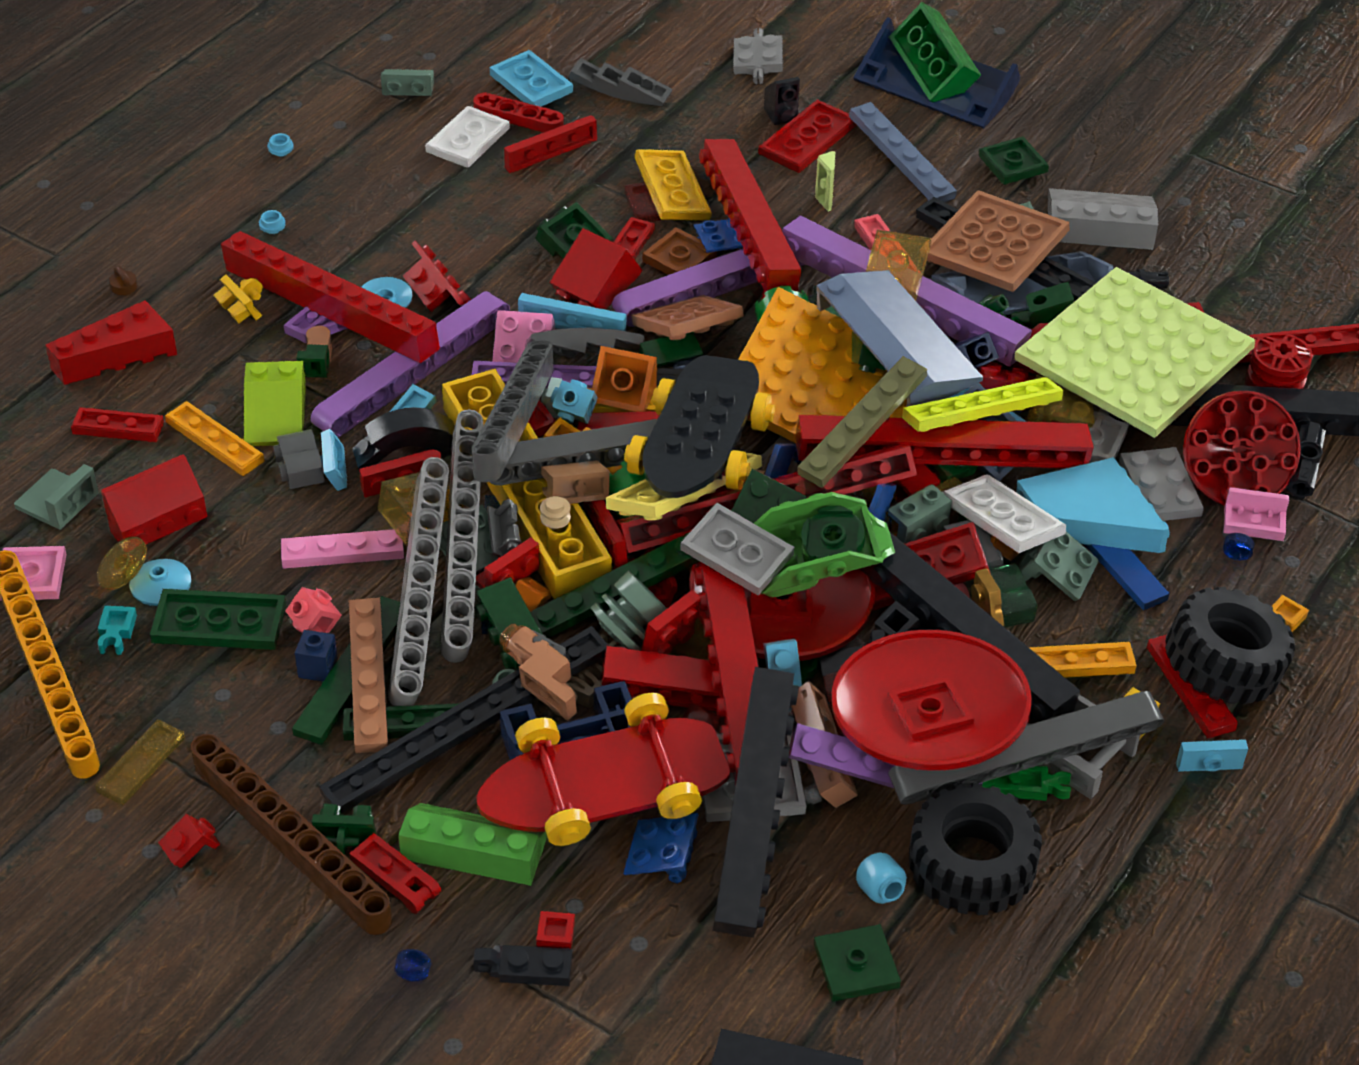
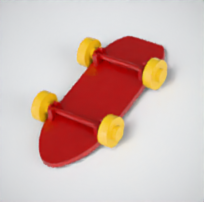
M645 693L633 698L625 706L624 713L630 728L557 744L560 740V734L554 720L550 718H536L521 725L516 731L515 737L520 751L524 754L502 765L484 782L477 794V809L484 818L500 826L521 831L546 832L550 843L557 846H565L585 838L590 832V823L654 807H658L661 816L667 819H678L688 816L700 807L702 803L701 796L717 790L730 778V767L712 725L688 718L665 719L669 711L664 697L658 693Z

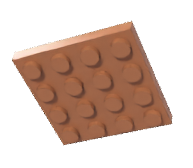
M977 190L920 250L921 259L1014 292L1070 231V222Z

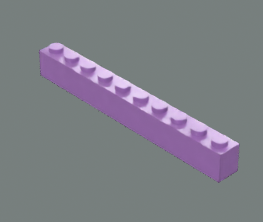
M801 215L782 230L798 261L832 278L844 273L889 270L945 335L960 342L989 332L999 356L996 360L1009 367L1016 362L1014 360L1015 351L1030 339L1031 329Z

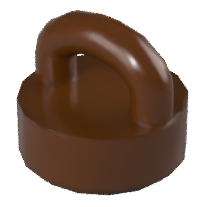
M115 266L114 274L109 278L111 291L117 295L131 294L137 289L138 285L135 274L125 271L121 266Z

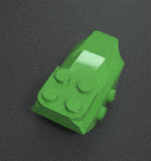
M835 492L818 493L795 502H783L779 506L770 508L753 523L795 547L794 555L761 592V595L765 594L769 597H779L814 587L819 579L830 576L839 577L848 571L883 563L885 558L896 553L887 523L869 512L865 500ZM823 507H846L853 511V515L858 517V519L860 518L865 531L864 547L860 553L846 551L810 561L803 547L801 537L804 522L808 517L811 519L814 515L818 514L817 510ZM832 531L830 536H825L829 541H835L841 537L838 536L837 531Z

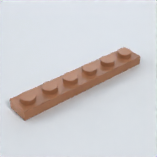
M380 597L349 600L355 753L378 752L388 746Z

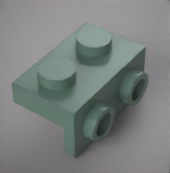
M385 69L384 72H381L382 95L432 96L434 70Z
M931 484L889 508L888 515L899 524L897 538L903 543H908L933 535L936 532H942L944 526L949 525L952 500Z

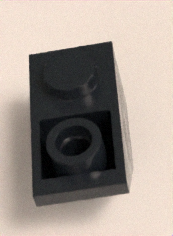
M799 77L774 81L765 87L764 110L774 125L788 123L798 115Z

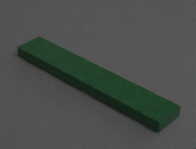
M381 596L384 652L397 630L400 602ZM351 643L346 647L292 727L293 736L322 745L343 714L344 709L347 708L353 699Z

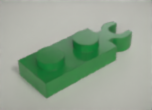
M1035 766L982 783V787L991 789V786L1000 788L1001 793L1005 795L1010 793L1021 799L1046 801L1048 793L1053 794L1059 799H1069L1071 787H1064L1060 784L1069 785L1071 773L1060 771L1050 775L1048 774V767Z

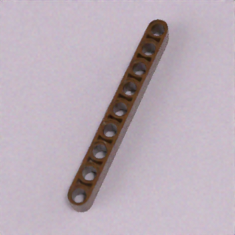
M202 734L192 741L191 753L198 775L365 932L372 935H380L389 930L392 925L389 897L375 882L218 737L212 734Z

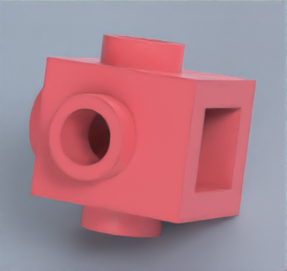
M302 587L285 610L293 621V627L303 633V630L330 633L342 616L332 604L331 596L318 588L312 590Z

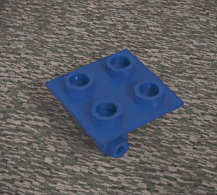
M730 218L720 221L707 220L703 223L694 224V228L699 236L696 238L701 240L707 253L743 248L741 242L737 240V231L731 228Z
M698 813L678 819L660 817L638 820L623 874L632 875L666 871L671 882L680 883L682 879L686 878V863L691 860V854L694 849L692 845L693 840L698 834L696 829Z

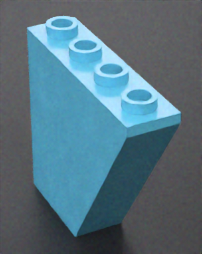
M1114 457L1017 480L1016 493L1066 524V532L1080 544H1096L1162 553L1166 550L1167 538L1170 535L1167 523L1161 520L1155 512L1153 505L1148 503L1141 494L1140 488L1132 482L1126 470L1118 464Z

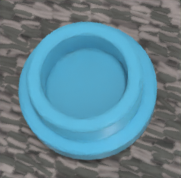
M278 133L270 137L268 151L271 154L285 156L293 150V142L288 135Z
M276 210L265 211L259 220L260 229L269 234H276L286 226L285 218Z

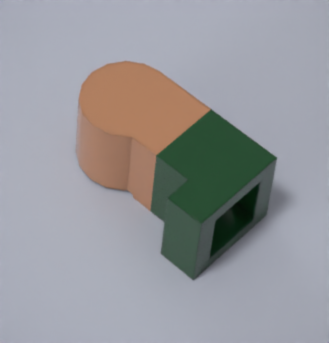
M314 326L308 329L306 332V351H298L296 359L297 361H303L305 377L327 378L332 356V345L330 343V330L325 326Z

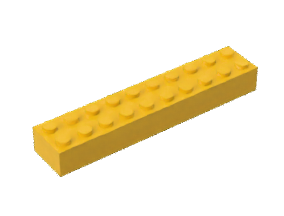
M496 369L443 383V409L448 418L453 421L454 426L458 414L468 409L480 413L484 426L505 387V383ZM529 422L518 442L538 439ZM464 427L467 430H473L469 427ZM542 478L506 485H493L490 482H486L500 506L507 499L512 500L517 505L518 521L515 524L519 527L520 540L523 543L531 537L539 543V569L537 571L554 599L612 571V558L578 503L570 504L571 520L565 527L552 529L542 524L540 520V505L547 498L542 490V487H547L546 479Z

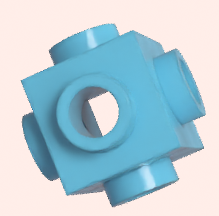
M572 379L569 383L562 380L560 386L554 388L550 403H552V408L558 414L557 418L561 417L568 423H573L574 420L588 424L598 397L593 390L587 389V385L583 382Z

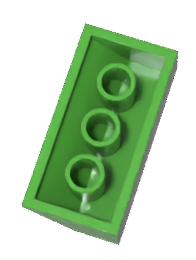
M423 803L408 809L398 835L400 853L411 862L530 886L547 840L546 832L515 830L493 823L479 814Z

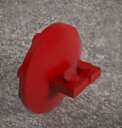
M1253 391L1227 392L1209 400L1193 416L1184 437V463L1188 475L1196 488L1207 498L1221 505L1226 503L1229 488L1280 494L1288 486L1290 478L1295 475L1300 460V437L1291 415L1273 398Z

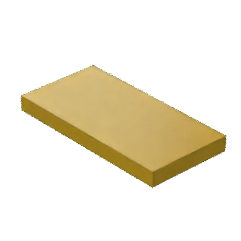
M636 150L634 158L661 220H710L712 212L684 151Z

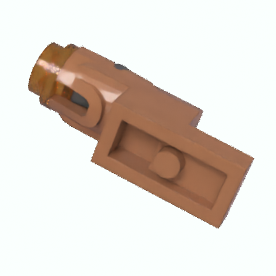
M509 625L500 637V644L503 646V650L520 665L521 686L568 721L577 713L576 695L572 688L566 684L571 678L570 662L565 657V647L526 626Z

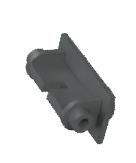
M510 499L504 500L498 509L491 506L487 507L492 554L498 557L503 556L522 543L519 527L515 524L518 521V508Z

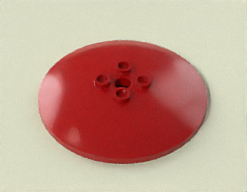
M700 562L692 565L689 582L690 591L694 590L697 594L702 592V588L695 584L694 567H699ZM860 569L848 571L839 577L830 576L819 579L814 587L787 594L789 598L783 600L769 597L765 594L761 595V593L758 596L744 588L756 656L761 659H765L763 643L789 639L797 641L799 661L818 658L842 648L863 630L871 616L875 601V584ZM699 608L698 618L703 624V618H706V612L700 611Z
M914 630L882 637L853 653L840 667L834 679L832 710L843 734L865 753L878 760L903 768L943 771L982 763L1010 747L1019 738L1028 723L1031 713V690L1028 680L1018 664L994 645L958 632ZM932 708L935 711H926L924 709Z

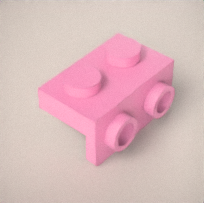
M1229 488L1224 507L1223 533L1284 541L1289 496Z

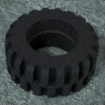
M1211 587L1205 588L1189 595L1183 601L1165 640V648L1174 671L1180 672V678L1185 683H1191L1193 689L1199 693L1203 691L1209 694V698L1215 700L1220 698L1230 704H1236L1238 701L1242 704H1251L1255 701L1258 702L1266 699L1269 695L1273 694L1287 671L1295 651L1292 631L1289 625L1285 626V619L1280 613L1276 614L1272 606L1268 603L1263 604L1258 601V597L1252 594L1248 596L1243 594L1241 590L1233 589L1230 591L1226 587H1216L1214 590Z
M972 783L971 787H964V784L954 785L950 791L945 788L935 793V798H928L915 815L909 847V867L913 872V878L919 887L924 886L923 893L931 900L938 899L939 905L948 910L950 907L958 909V913L966 915L968 911L976 912L977 915H988L990 910H994L995 913L1007 909L1008 903L1013 906L1022 900L1023 895L1027 894L1032 888L1033 880L1036 877L1042 847V836L1039 833L1040 827L1037 820L1031 817L1032 812L1024 803L1019 805L1017 797L1010 793L1007 795L1001 793L1000 788L991 786V789L984 788L979 783ZM963 837L980 838L996 846L1002 855L985 861L971 860L955 853L947 843Z

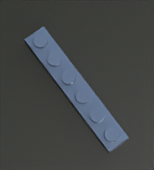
M872 102L850 109L849 117L928 200L933 197L943 202L955 199L957 190Z

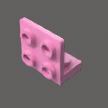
M497 310L492 362L517 363L525 349L526 340L531 334L555 330L553 314Z

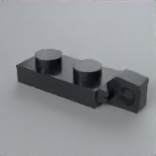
M514 945L494 946V949L475 948L474 972L491 973V977L499 978V982L570 986L573 955L572 949Z

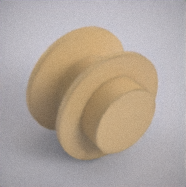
M558 496L543 500L540 505V520L542 524L552 529L565 527L571 520L570 503L565 498Z

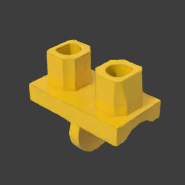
M227 275L220 279L224 287L214 294L219 304L224 309L228 308L227 311L238 324L250 315L257 321L262 315L253 306L252 301L261 298V283L254 278L243 279L240 282L241 286L239 288Z

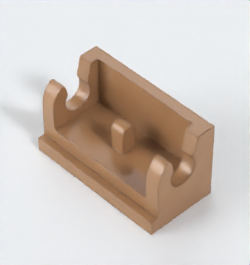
M598 460L541 466V474L547 481V487H542V490L547 498L558 496L565 498L572 504L605 500L609 496L610 471Z

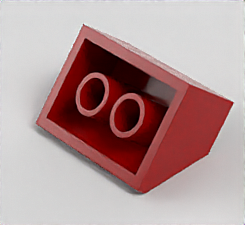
M184 454L101 490L110 532L126 553L208 517L203 493Z

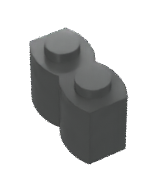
M311 429L277 436L278 445H274L273 450L276 463L282 462V464L278 465L282 482L287 481L290 489L325 482L321 458Z

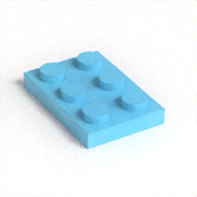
M530 50L490 67V76L525 103L542 107L573 92V84Z

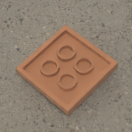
M705 295L631 315L633 326L642 328L645 332H655L657 336H667L670 340L683 339L686 337V333L693 331L694 333L707 332L710 330V326L717 324L718 326L731 325L735 319L744 317L742 306Z

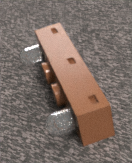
M810 682L800 686L796 706L791 705L792 707L789 708L788 716H794L793 728L798 723L838 735L825 695ZM806 763L815 779V782L808 785L803 791L805 801L808 804H817L826 799L837 808L858 796L852 776Z

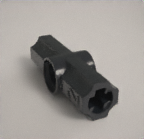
M1309 422L1300 427V460L1295 475L1290 478L1287 488L1293 494V497L1304 499L1307 496H1312L1314 492L1326 430L1319 423Z

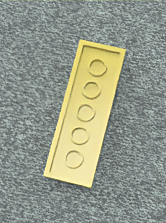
M746 453L747 463H750V471L762 467L761 455ZM723 476L722 480L715 479L706 487L679 498L660 496L652 489L648 481L644 479L606 497V509L619 511V514L623 516L640 515L644 516L645 520H658L662 518V515L670 511L679 510L686 503L696 502L699 500V497L716 492L717 488L726 485V476Z

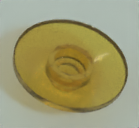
M133 536L115 544L106 553L99 565L97 572L99 585L106 590H115L131 581L139 573L147 554L145 542L139 537Z

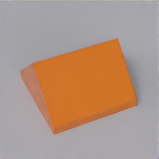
M601 346L592 390L598 397L596 403L635 412H646L654 389L657 387V357Z

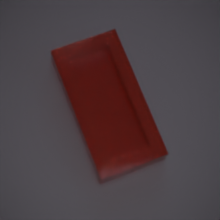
M645 182L624 186V193L635 218L648 222L661 221Z

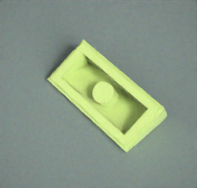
M834 151L818 155L815 198L827 211L832 209L835 173Z

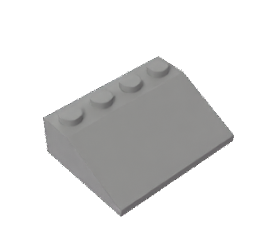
M1049 188L1048 215L1070 222V231L1060 242L1154 249L1158 229V208L1153 197Z

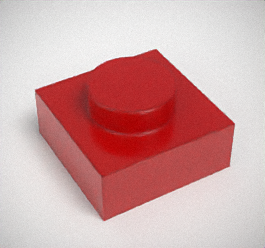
M541 911L536 947L571 949L575 914Z

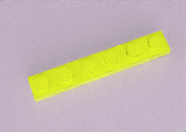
M1044 377L904 407L902 418L918 432H926L933 428L953 426L956 423L976 421L983 417L999 416L1006 412L1021 411L1038 405H1048L1052 402L1061 401L1064 390L1049 378Z

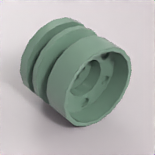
M628 570L614 584L621 598L616 601L605 593L602 598L611 608L606 611L597 602L590 608L595 613L602 628L619 645L641 651L642 648L633 638L638 635L644 640L646 633L644 627L667 608Z

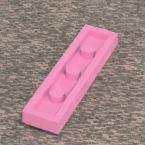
M402 529L282 538V567L286 569L404 559Z

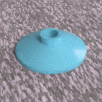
M375 278L361 286L405 308L412 300L410 286L398 278Z
M156 559L144 563L134 571L130 578L129 587L131 594L137 601L150 606H158L162 589L189 590L191 574L188 568L179 561Z

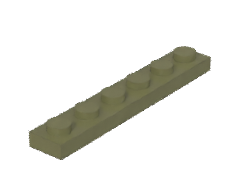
M902 356L798 465V475L823 488L927 377V368Z

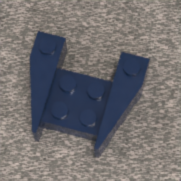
M625 681L594 688L593 711L595 716L557 725L560 734V740L557 744L630 728L624 709L632 698ZM532 704L500 711L501 736L510 760L524 754L519 749L515 734L521 725L536 719Z

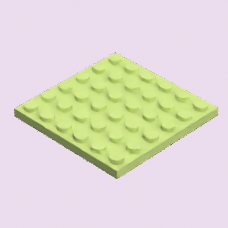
M1115 267L1015 351L1014 360L1155 438L1254 348L1255 339Z

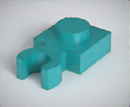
M104 606L98 626L100 654H104L105 649L110 645H115L116 655L122 654L124 650L122 638L131 639L137 618L135 607Z

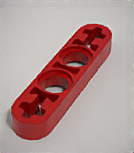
M480 93L473 98L475 109L508 120L513 125L540 132H547L564 125L563 114L552 109L490 93Z

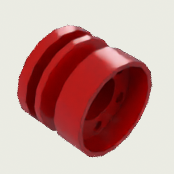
M1270 333L1261 336L1255 341L1244 385L1304 389L1313 359L1311 348L1305 341L1286 333Z

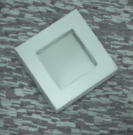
M551 377L548 388H545L542 393L541 402L543 405H546L551 415L557 418L558 414L552 408L550 399L554 388L560 386L562 378Z

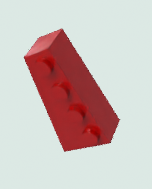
M146 300L45 344L51 370L64 385L99 376L101 371L105 369L115 371L125 369L126 364L142 360L143 364L154 361V356L166 353L167 357L178 355L173 329Z

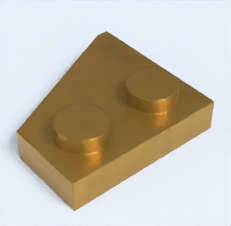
M987 568L978 570L975 573L974 585L971 586V600L1004 626L1000 588Z

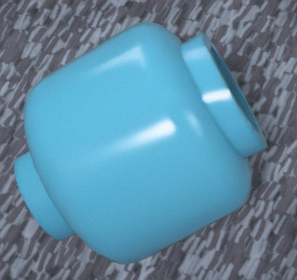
M887 853L871 854L860 863L856 872L857 884L874 902L881 904L892 902L898 899L904 892L907 879L905 871Z

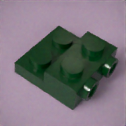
M577 202L568 208L566 206L562 207L551 220L548 218L543 220L537 227L538 233L535 237L553 257L559 254L563 259L582 228L609 241H612L613 238Z

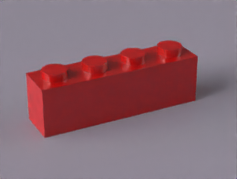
M606 646L600 687L625 681L632 699L645 693H658L664 697L667 705L716 712V698H720L719 690H713L712 671H716L714 663L709 664L708 660L690 658L684 655L661 654L655 651L647 652L627 649L625 647Z

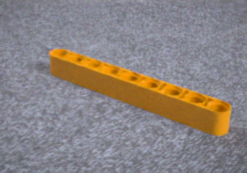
M0 551V597L70 771L77 778H90L98 772L100 767L93 739L18 557L12 551Z

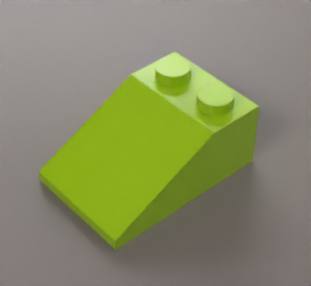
M303 361L246 363L244 377V441L251 446L278 445L277 436L304 431L306 380Z

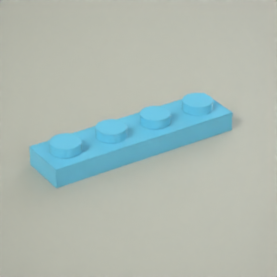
M521 293L518 298V312L553 314L555 328L558 329L588 327L626 331V314L525 293Z

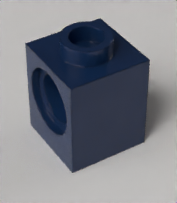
M303 630L295 651L298 678L324 682L338 660L334 634Z

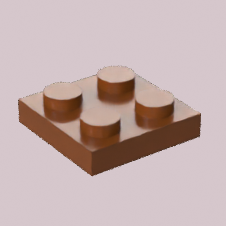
M677 227L642 253V261L667 275L717 257V251L707 253L700 239Z

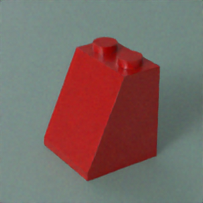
M582 228L549 283L556 290L555 295L566 302H569L571 299L580 305L606 310L612 304L613 299L619 293L625 291L640 276L643 270L626 248Z

